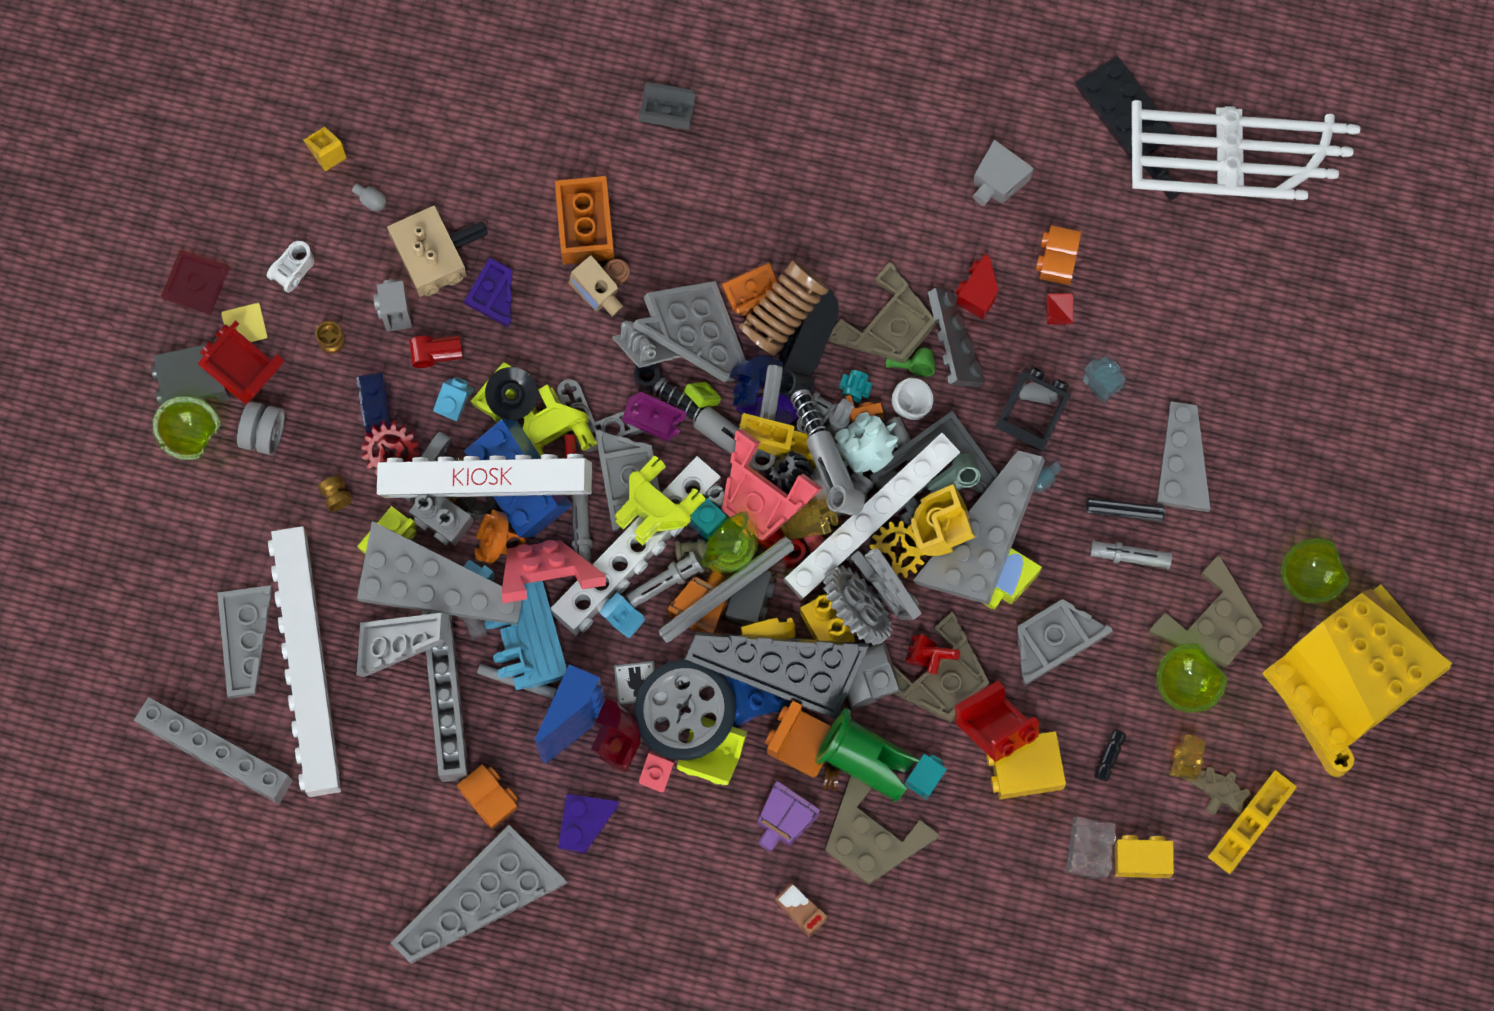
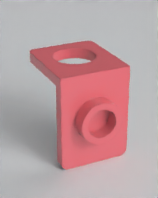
M650 749L639 783L656 791L664 792L676 760L663 757Z

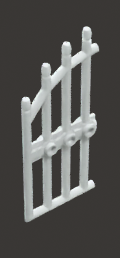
M1135 100L1132 101V189L1306 200L1308 198L1307 191H1294L1293 188L1308 178L1324 179L1326 177L1327 179H1336L1339 177L1338 170L1317 168L1325 156H1353V148L1330 146L1332 134H1359L1360 126L1334 123V114L1325 115L1324 122L1244 117L1242 116V109L1226 106L1225 108L1217 107L1216 114L1142 109V102ZM1142 120L1216 125V138L1142 132ZM1242 127L1323 133L1320 145L1244 140ZM1142 143L1217 148V161L1142 156ZM1243 150L1311 154L1313 157L1305 167L1243 163ZM1142 166L1217 171V184L1143 179ZM1244 173L1292 176L1276 188L1244 186Z

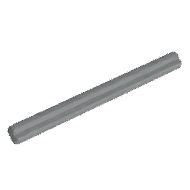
M787 537L782 538L659 629L662 639L667 643L673 640L794 550L792 542Z

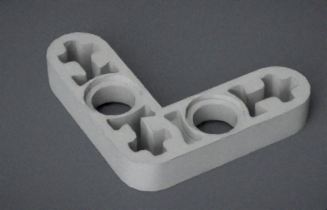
M567 379L559 384L557 392L562 405L585 411L589 417L587 424L593 436H596L595 431L599 428L606 433V427L612 423L619 425L621 428L620 432L615 435L618 437L629 438L644 432L629 424V430L625 431L624 423L622 422L625 411L594 422L578 382ZM568 387L571 390H576L573 392L576 403L572 405L569 396L563 395L565 394V388ZM576 437L577 445L581 449V445ZM590 444L591 448L583 451L593 452L598 450V445L592 446Z

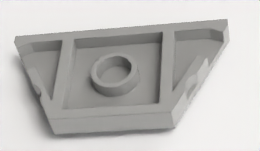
M596 430L613 532L621 528L615 522L617 520L615 514L629 500V475L633 471H640L651 460L653 450L652 445L635 442L625 437H618L604 433L601 430ZM656 476L651 481V485L660 491Z
M1064 599L1017 626V637L1023 684L1025 686L1112 634V628L1092 619V616L1086 612L1077 610L1074 605Z

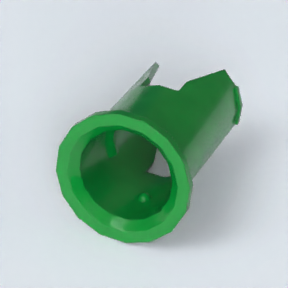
M847 708L839 714L831 725L815 757V763L829 762L890 798L894 803L902 797L907 787L890 769L907 773L915 762L919 763L920 761L919 757L913 756L854 721L851 717V711Z

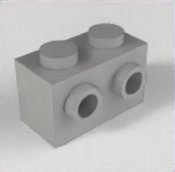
M391 279L384 281L383 284H378V294L373 295L374 305L378 318L383 319L386 331L413 328L409 299L403 281Z

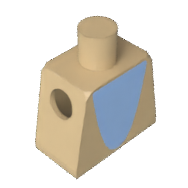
M591 255L571 272L570 286L596 312L604 307L613 317L622 310L624 306L615 297L618 286ZM596 290H601L604 293H598Z

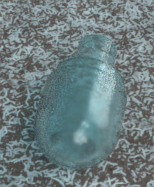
M1054 462L1049 468L1046 466L1042 467L1033 490L1034 492L1042 493L1056 481L1055 476L1063 470L1058 462Z

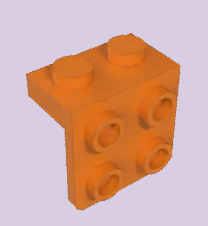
M792 701L789 707H783L778 717L781 723L777 731L772 729L765 741V744L769 745L767 747V755L814 778L819 774L824 764L815 763V757L831 726L804 713L802 705Z

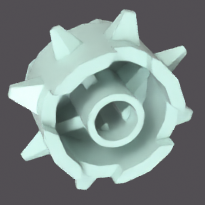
M865 412L859 414L855 422L846 429L838 431L834 439L837 442L836 446L840 455L844 458L845 467L850 466L854 473L862 476L865 471L871 470L875 473L885 467L894 457L892 454L894 447H898L897 442L899 438L890 433L896 426V423L885 426L879 417L870 416L869 413Z

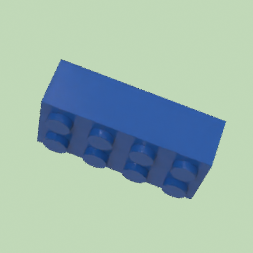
M501 419L464 450L467 456L480 457V460H489V456H505L506 460H515L516 455H529L531 459H541V456L517 420ZM566 495L493 496L503 513L507 515L508 521L519 537H535L572 507Z

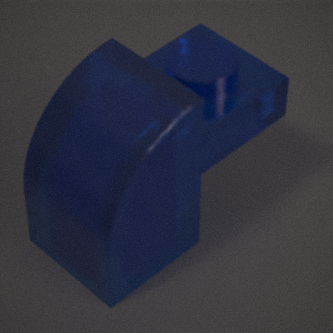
M758 356L736 364L729 378L738 380L733 391V406L741 409L755 406L758 388L763 390L765 388L768 366L778 365L782 367L783 362L768 356Z

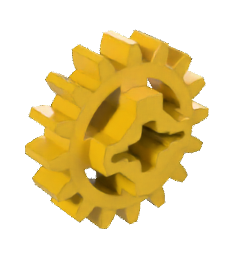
M900 521L898 527L889 522L888 530L881 526L879 529L882 535H873L872 538L877 543L870 545L869 548L879 549L881 553L888 554L892 560V566L890 567L897 576L898 573H902L904 578H908V570L917 573L915 565H924L920 556L925 554L919 550L915 535L912 532V524L907 529L904 528L903 521ZM895 532V539L889 544L882 543L887 535ZM905 534L913 539L916 547L907 544ZM900 537L901 547L906 549V553H901L898 563H896L895 552L891 551V547L896 546ZM908 556L915 557L911 564L901 568L902 560Z

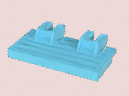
M543 581L524 584L527 591V599L522 602L519 624H511L510 627L500 629L505 650L493 655L495 663L520 658L521 663L503 667L497 672L498 677L501 679L524 673L525 675L513 678L516 691L527 687L531 689L562 680L567 670ZM484 621L485 628L488 630L510 625Z

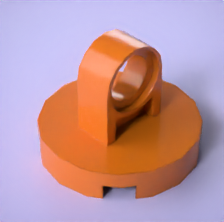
M494 509L491 510L492 515L486 514L483 517L476 534V539L480 540L479 549H474L476 559L487 564L494 563L500 554L507 555L508 547H506V543L510 538H519L517 546L526 544L524 537H519L514 529L508 527L507 515Z

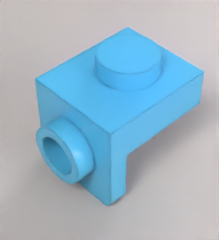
M457 377L443 382L433 411L457 422L460 420L467 398L473 393L474 388L468 386V382L464 379Z
M617 592L606 601L603 609L599 612L614 628L627 638H631L646 620L641 613L634 609Z

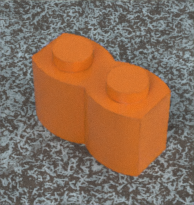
M1051 225L1049 233L1044 232L1041 247L1046 249L1044 256L1039 255L1036 271H1040L1039 279L1070 286L1081 231Z
M481 765L458 783L457 788L485 823L493 830L517 810L515 802L518 799L508 787L504 790L498 784L500 777L492 767L486 769Z

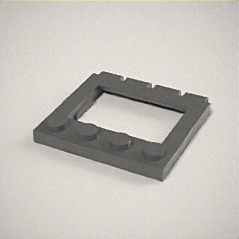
M951 411L892 453L893 459L885 467L873 473L870 479L880 491L898 474L895 470L896 467L905 461L908 462L922 452L941 433L960 451L958 455L967 453L974 457L980 472V480L973 488L980 497L999 474L953 411ZM915 496L897 511L899 512L903 508L906 510V513L899 517L906 528L912 524L911 518L914 517L915 511L920 505Z

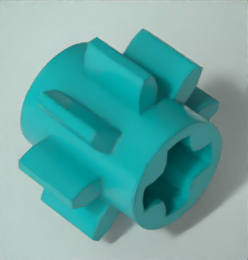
M851 370L849 376L843 374L839 384V389L843 390L842 396L846 398V396L851 395L853 402H861L862 397L868 399L872 389V383L868 382L869 376L857 370Z

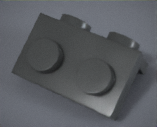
M647 82L639 112V121L689 130L695 108L696 91Z

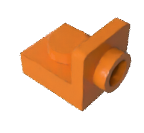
M851 395L846 396L845 399L853 403ZM866 402L859 405L858 408L854 407L849 415L850 424L855 422L859 414L865 412L882 420L883 410L881 403Z

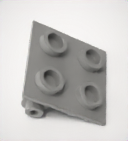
M624 321L621 324V334L613 336L614 341L639 368L681 357L635 329L633 326L634 322Z

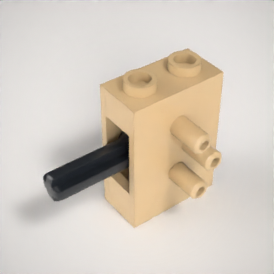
M435 206L387 226L392 242L419 297L433 295L443 286L448 284L455 285L461 282L467 274L456 249L488 235V230L482 221L449 235Z

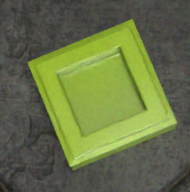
M707 382L687 384L684 390L699 408L717 406L721 400V397Z

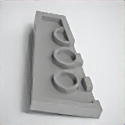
M435 613L360 623L356 676L366 677L447 642L448 615Z

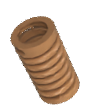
M795 260L791 261L784 272L804 289L795 284L786 275L781 274L779 281L795 295L780 283L774 282L772 288L789 303L772 290H768L766 296L783 311L764 297L759 301L777 319L759 305L753 308V311L771 327L753 314H748L746 316L747 320L739 325V328L753 342L773 356L780 351L782 343L788 341V335L794 334L795 327L801 325V320L807 318L808 312L813 311L814 304L819 303L821 296L829 291V288L816 275ZM758 330H761L762 332H764L765 334H767L768 337L765 338L764 336H762V335H761L759 332H757V331H758Z

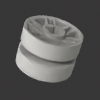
M249 401L245 406L239 423L237 434L238 447L251 451L256 448L257 452L272 456L277 450L282 436L285 420L284 409L274 406L265 408V405L262 403Z

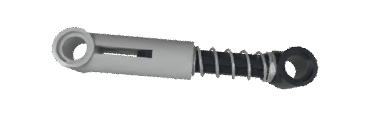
M656 364L641 368L636 366L634 369V383L639 392L659 396L660 400H665L669 405L671 404L687 412V417L685 418L693 420L696 430L728 453L732 454V452H735L736 440L734 438L736 431L739 430L736 425L709 406L704 409L702 407L699 408L692 399L685 396V392L682 394L676 389V386L673 387L668 384V380L660 373ZM644 374L654 376L649 382H644L640 379ZM757 449L749 466L763 477H767L770 474L768 468L774 466L776 455ZM759 457H766L770 462L767 465L761 466L756 463V460Z
M785 370L782 372L779 393L789 398L793 407L797 410V416L801 418V425L805 427L804 432L808 435L807 446L828 492L826 501L828 508L833 512L852 516L859 514L864 507V494L861 490L855 489L831 433L825 431L826 428L821 426L822 419L818 418V410L813 407L815 402L811 401V395L814 390L813 378L807 374Z

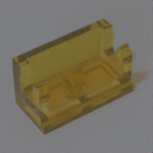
M827 498L809 501L781 526L784 537L796 539L827 534L831 532L828 516L830 517L831 524L837 525V513L828 508Z

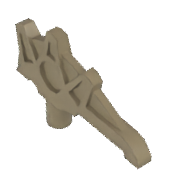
M1183 766L1174 767L1171 771L1209 796L1211 801L1205 810L1211 815H1215L1220 806L1229 807L1232 812L1240 815L1243 802L1251 795L1248 789L1240 790L1234 782L1236 774L1233 772L1223 776L1215 773L1212 767H1207L1206 771L1187 769Z

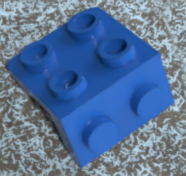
M724 675L733 689L736 701V714L732 727L740 728L754 717L782 711L784 706H790V702L787 699Z

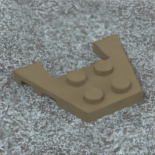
M889 262L875 278L876 284L894 295L863 333L840 319L834 326L828 341L904 364L933 330L936 322L920 299L911 291L904 278L896 271L895 266Z
M1217 556L1202 572L1201 576L1221 592L1220 596L1188 630H1185L1165 612L1152 626L1149 633L1227 667L1263 626L1226 565Z
M953 612L934 628L935 632L952 649L960 650L959 660L941 659L937 675L929 674L926 671L914 683H911L893 665V671L900 689L894 695L950 723L955 719L956 704L990 685Z
M851 776L825 852L866 884L870 885L897 867L898 864L937 840L939 834L919 820L905 840L901 842L858 809V806L872 788Z

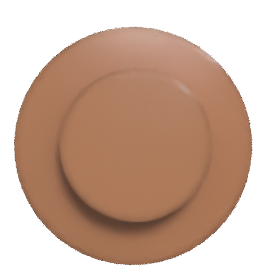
M613 259L604 267V271L616 285L626 282L630 276L628 264L621 259Z

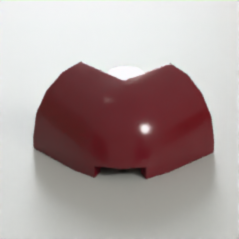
M607 698L595 721L596 724L601 726V729L591 750L600 756L599 759L612 768L626 772L640 745L641 734L639 726L633 714Z

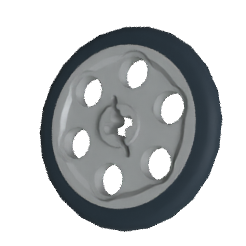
M686 659L668 662L654 670L639 688L634 707V717L638 723L642 740L656 753L673 760H692L714 751L730 733L736 714L734 692L726 677L719 672ZM681 676L690 678V685L685 690H679L676 687V681ZM712 687L715 694L711 700L704 701L700 698V692L703 688ZM658 692H665L668 695V700L664 705L658 706L654 703V696ZM689 703L688 707L691 709V712L684 713L681 716L680 705L685 707ZM712 713L717 719L715 725L709 728L702 725V718L704 715ZM661 718H666L670 722L669 729L665 732H658L655 728L656 722ZM685 729H690L694 732V738L690 743H682L680 741V733Z

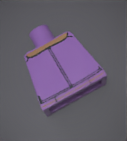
M777 781L758 819V826L765 830L758 844L769 852H772L779 840L787 846H791L819 817L820 810Z

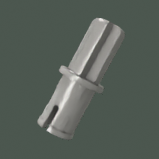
M842 399L836 410L832 411L829 415V423L825 431H829L833 439L838 431L846 428L849 424V415L854 406L847 399Z

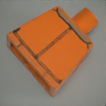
M716 571L711 572L706 582L694 577L669 606L668 616L674 619L723 583L726 577ZM728 599L689 628L697 632L716 633Z

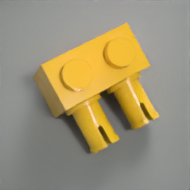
M828 593L800 607V616L814 640L854 643L856 632L852 634L850 627L843 625L844 620L836 616L837 610L831 608L832 602L826 598Z

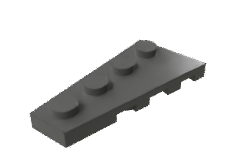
M932 289L928 292L934 321L941 328L937 333L938 339L946 349L943 361L945 366L950 367L951 375L947 376L949 385L978 388L985 384L982 376L983 369L976 360L973 352V343L968 339L965 331V322L959 315L956 307V298L949 289Z

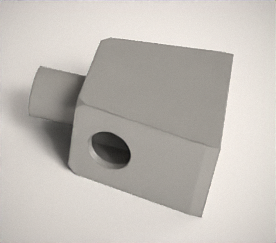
M994 140L975 173L973 183L979 189L973 195L974 200L982 206H985L991 198L999 203H1004L1031 180L1034 168Z

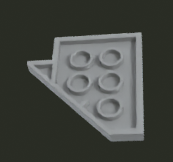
M716 281L649 292L644 296L651 317L637 319L633 323L635 329L724 383L746 379L751 375Z

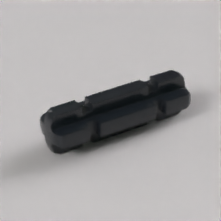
M1116 729L1112 731L1109 738L1110 742L1106 745L1100 760L1101 766H1098L1095 772V778L1104 782L1109 780L1112 773L1111 769L1114 768L1121 751L1120 746L1123 745L1126 739L1124 732Z

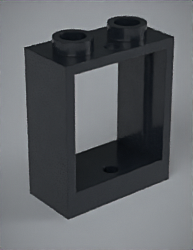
M1026 367L1021 372L995 428L1043 451L1056 428L1073 390L1069 389V384L1063 380L1055 378L1053 381L1045 377L1044 371L1036 367H1031L1030 369ZM1027 379L1062 396L1044 434L1010 417Z

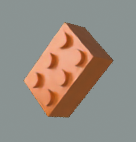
M600 176L555 181L563 265L582 263L590 255L596 261L615 259L607 177Z

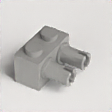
M421 494L416 498L415 504L409 511L414 518L416 526L424 531L428 527L435 532L433 537L445 546L450 543L456 547L474 522L468 513L445 497H428L425 494Z

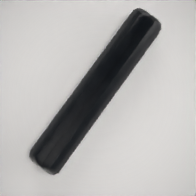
M1088 498L1086 501V512L1092 514L1152 521H1163L1165 516L1164 506Z

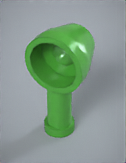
M919 348L912 359H907L904 364L887 358L886 368L909 369L914 375L930 377L934 375L936 368L934 353L930 349Z

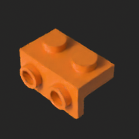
M770 263L763 264L721 283L732 312L736 314L741 313L742 316L754 312V306L759 305V301L763 297L774 303L766 296L768 290H772L777 295H780L772 288V284L777 282Z

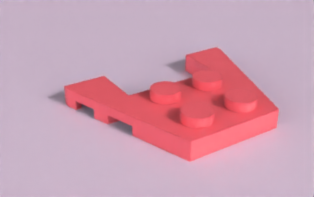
M740 429L735 433L734 440H736L735 452L731 454L730 462L732 463L730 477L727 478L722 511L763 541L768 539L822 490V487L805 474L798 476L790 493L786 494L749 466L761 442L743 429Z
M546 540L543 543L532 545L522 544L514 548H508L501 592L502 602L508 603L527 599V591L524 586L526 583L575 575L583 590L606 586V576L561 540Z

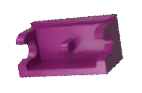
M640 392L629 397L622 422L668 442L670 438L679 434L680 429L676 427L679 422L685 419L687 412Z

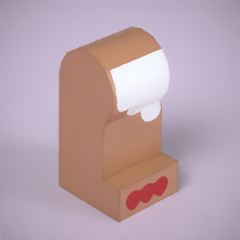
M789 884L775 898V901L809 938L827 921V916L808 898L806 899L792 884Z

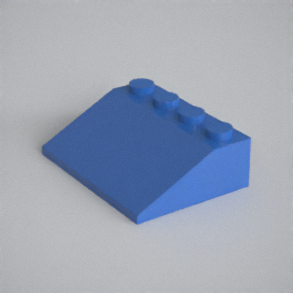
M569 664L534 739L541 762L545 764L550 762L594 726L606 701L600 677Z

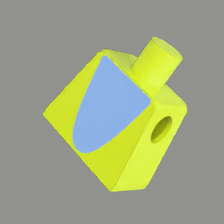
M1011 548L989 605H984L995 610L1001 599L1009 604H1013L1038 577L1042 567Z

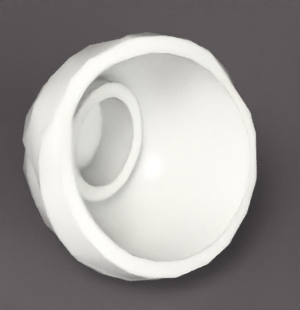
M907 378L898 383L892 394L894 411L910 420H918L927 415L933 405V394L928 384L917 378Z

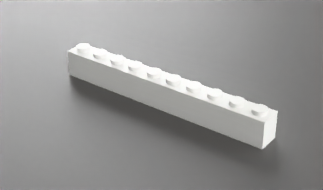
M303 526L271 531L272 540L268 541L270 556L275 557L276 566H271L273 581H278L279 591L275 592V601L277 608L281 607L282 617H278L280 633H285L286 643L281 644L283 658L288 659L289 669H285V678L287 685H291L293 694L288 695L290 711H295L296 721H292V731L294 738L298 737L299 747L295 748L297 764L302 763L303 774H299L301 791L305 790L308 797L342 792L307 533Z

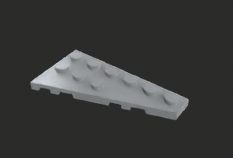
M508 825L391 942V945L412 964L568 883Z

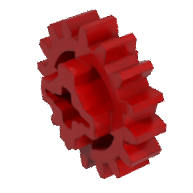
M393 420L391 426H387V423L382 421L380 429L375 425L372 426L373 434L366 432L364 439L367 442H362L361 448L366 451L363 452L362 459H369L367 462L368 469L373 466L376 467L375 475H377L378 463L387 462V458H402L403 462H412L414 457H419L420 450L416 449L419 446V440H412L415 432L413 430L406 432V424L399 428L396 427L397 423L395 420ZM375 441L377 442V446L379 447V449L376 450V453L373 452V444ZM405 446H408V455L405 458L402 450L405 449ZM386 447H388L389 449L395 448V452H393L392 450L386 451Z

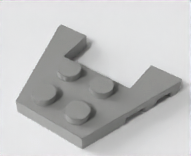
M872 549L864 557L857 550L846 558L851 565L853 563L856 564L862 572L860 576L865 578L866 582H871L878 590L877 594H879V597L899 620H914L921 614L918 608V601L912 594L907 592L903 582L894 573L879 549Z

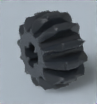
M791 451L788 455L782 453L779 460H774V466L768 468L770 474L767 476V479L786 494H789L799 475L805 474L812 480L811 475L814 470L805 456Z

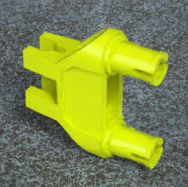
M545 385L538 389L547 408L538 413L534 407L527 416L523 417L525 420L523 430L540 456L544 455L542 451L543 446L570 431H574L582 450L591 448L590 444L592 446L597 444L587 424L589 417L586 413L562 405L553 387L550 388L549 385Z
M653 456L640 471H633L629 475V500L615 514L617 519L615 522L623 530L638 515L644 519L641 525L634 531L636 535L635 540L642 546L657 531L674 530L687 526L690 523V515L706 500L701 493L697 494L698 490L693 488L679 505L674 504L652 486L651 481L666 468L661 460L657 461L658 457Z

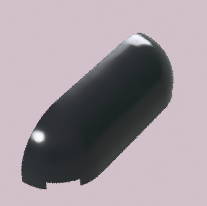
M830 288L827 294L821 296L820 302L814 304V309L808 312L807 318L801 320V325L795 327L794 334L788 335L789 339L785 342L777 365L783 368L782 372L791 370L810 376L816 370L839 314L837 298Z

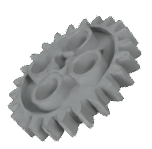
M837 566L825 576L826 579L823 583L826 585L824 590L828 593L826 598L832 602L831 608L837 610L836 616L844 620L843 625H848L852 634L856 632L860 640L864 638L867 644L871 642L873 646L881 644L892 635L891 631L893 628L890 626L892 621L887 617L890 614L884 609L885 604L879 601V594H874L872 591L873 587L866 585L865 578L860 579L857 572L852 573L849 567L845 569L844 566L840 568Z

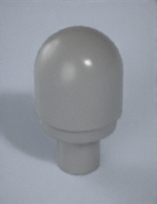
M358 183L354 185L352 192L360 197L359 201L368 209L381 211L386 206L385 195L376 188L370 186L365 188Z

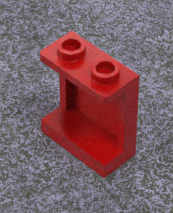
M235 320L230 327L225 324L215 335L218 340L214 344L209 341L201 350L200 354L203 357L198 365L247 405L285 360L277 354L271 360L236 330L239 323Z
M999 681L955 705L956 725L994 762L1010 756L1014 751L1026 744L1032 743L1039 737V720L1035 716L1027 719L1005 698V686Z

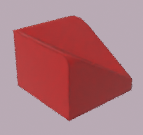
M1073 293L1047 294L1045 300L1047 325L1073 324Z

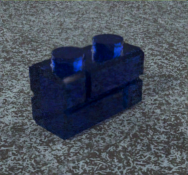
M383 373L358 376L357 384L363 427L365 432L373 434V425L380 429L382 421H385L387 426L392 424L386 381Z

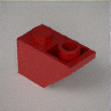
M986 254L981 261L976 260L969 271L972 275L967 282L963 280L955 293L958 295L957 305L982 320L991 309L998 295V286L990 256Z

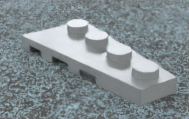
M1171 401L1156 504L1209 512L1210 502L1197 405Z
M271 585L217 593L227 697L229 699L254 696L257 693L272 594Z

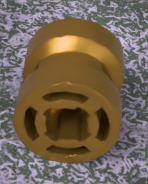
M325 321L317 327L315 332L316 339L322 351L328 354H336L342 350L345 339L337 323Z
M340 475L327 478L318 485L321 495L326 498L325 504L331 512L340 510L353 501L350 492L345 491V482Z

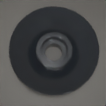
M506 367L496 371L489 378L485 388V398L494 414L503 419L517 420L527 416L534 409L538 399V389L529 373L517 367ZM507 390L514 392L513 399L506 397L505 393Z

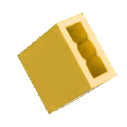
M1056 731L1039 734V737L1032 743L1024 745L1010 756L1004 757L997 762H994L986 754L988 766H993L995 775L991 777L993 793L998 792L999 800L1063 790L1066 786Z

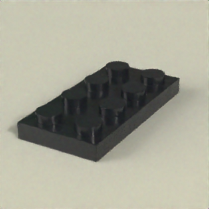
M1116 56L1076 81L1075 87L1132 161V101H1141L1142 109L1145 110L1159 109L1120 58ZM1142 120V132L1177 135L1168 121ZM1142 143V156L1151 154L1166 144Z

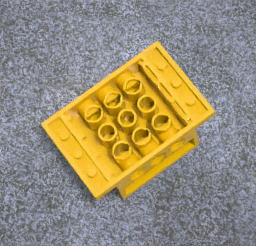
M1379 585L1374 590L1371 588L1362 592L1321 622L1295 644L1285 656L1267 668L1262 674L1333 759L1451 668L1452 662L1436 650L1386 589Z

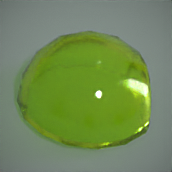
M192 394L176 395L164 401L155 412L152 421L153 434L160 445L159 447L169 456L181 460H196L200 458L210 438L219 428L220 418L215 408L204 398Z
M739 512L731 516L711 537H708L709 541L706 543L708 547L700 563L702 567L712 572L732 573L743 569L752 561L758 549L759 536L756 525L747 512Z
M1320 538L1303 540L1293 546L1283 559L1281 566L1283 584L1290 595L1302 603L1311 605L1328 604L1340 597L1349 585V578L1343 568L1334 542Z
M1197 643L1181 644L1170 650L1161 660L1156 675L1158 690L1164 701L1175 710L1187 713L1204 712L1216 705L1223 696L1227 684L1226 675L1212 662Z

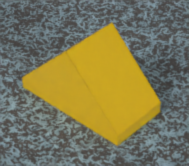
M326 127L321 128L303 140L325 172L346 159L342 143Z

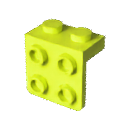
M702 718V725L709 728L716 723L714 720ZM732 727L724 742L714 751L700 758L679 760L677 769L687 775H695L710 780L715 784L728 785L740 759L747 731ZM690 730L687 743H690L694 738L692 730Z

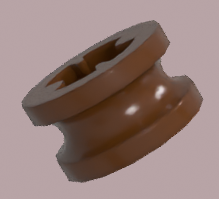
M826 766L823 790L826 791L828 788H831L833 792L837 791L839 768L836 767L835 770H832L830 766Z

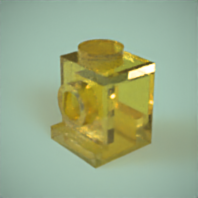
M1184 735L1181 745L1176 744L1174 762L1170 775L1197 781L1202 768L1206 740L1193 735Z

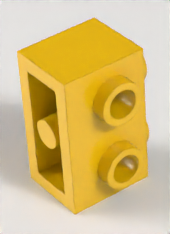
M1125 835L1122 836V840L1118 839L1116 841L1115 877L1171 878L1174 874L1173 841H1166V837L1151 836L1149 840H1138V836Z

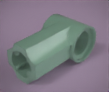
M967 453L957 455L953 459L951 467L927 483L930 492H936L952 484L955 485L958 491L963 487L967 488L976 485L980 480V472L974 457Z

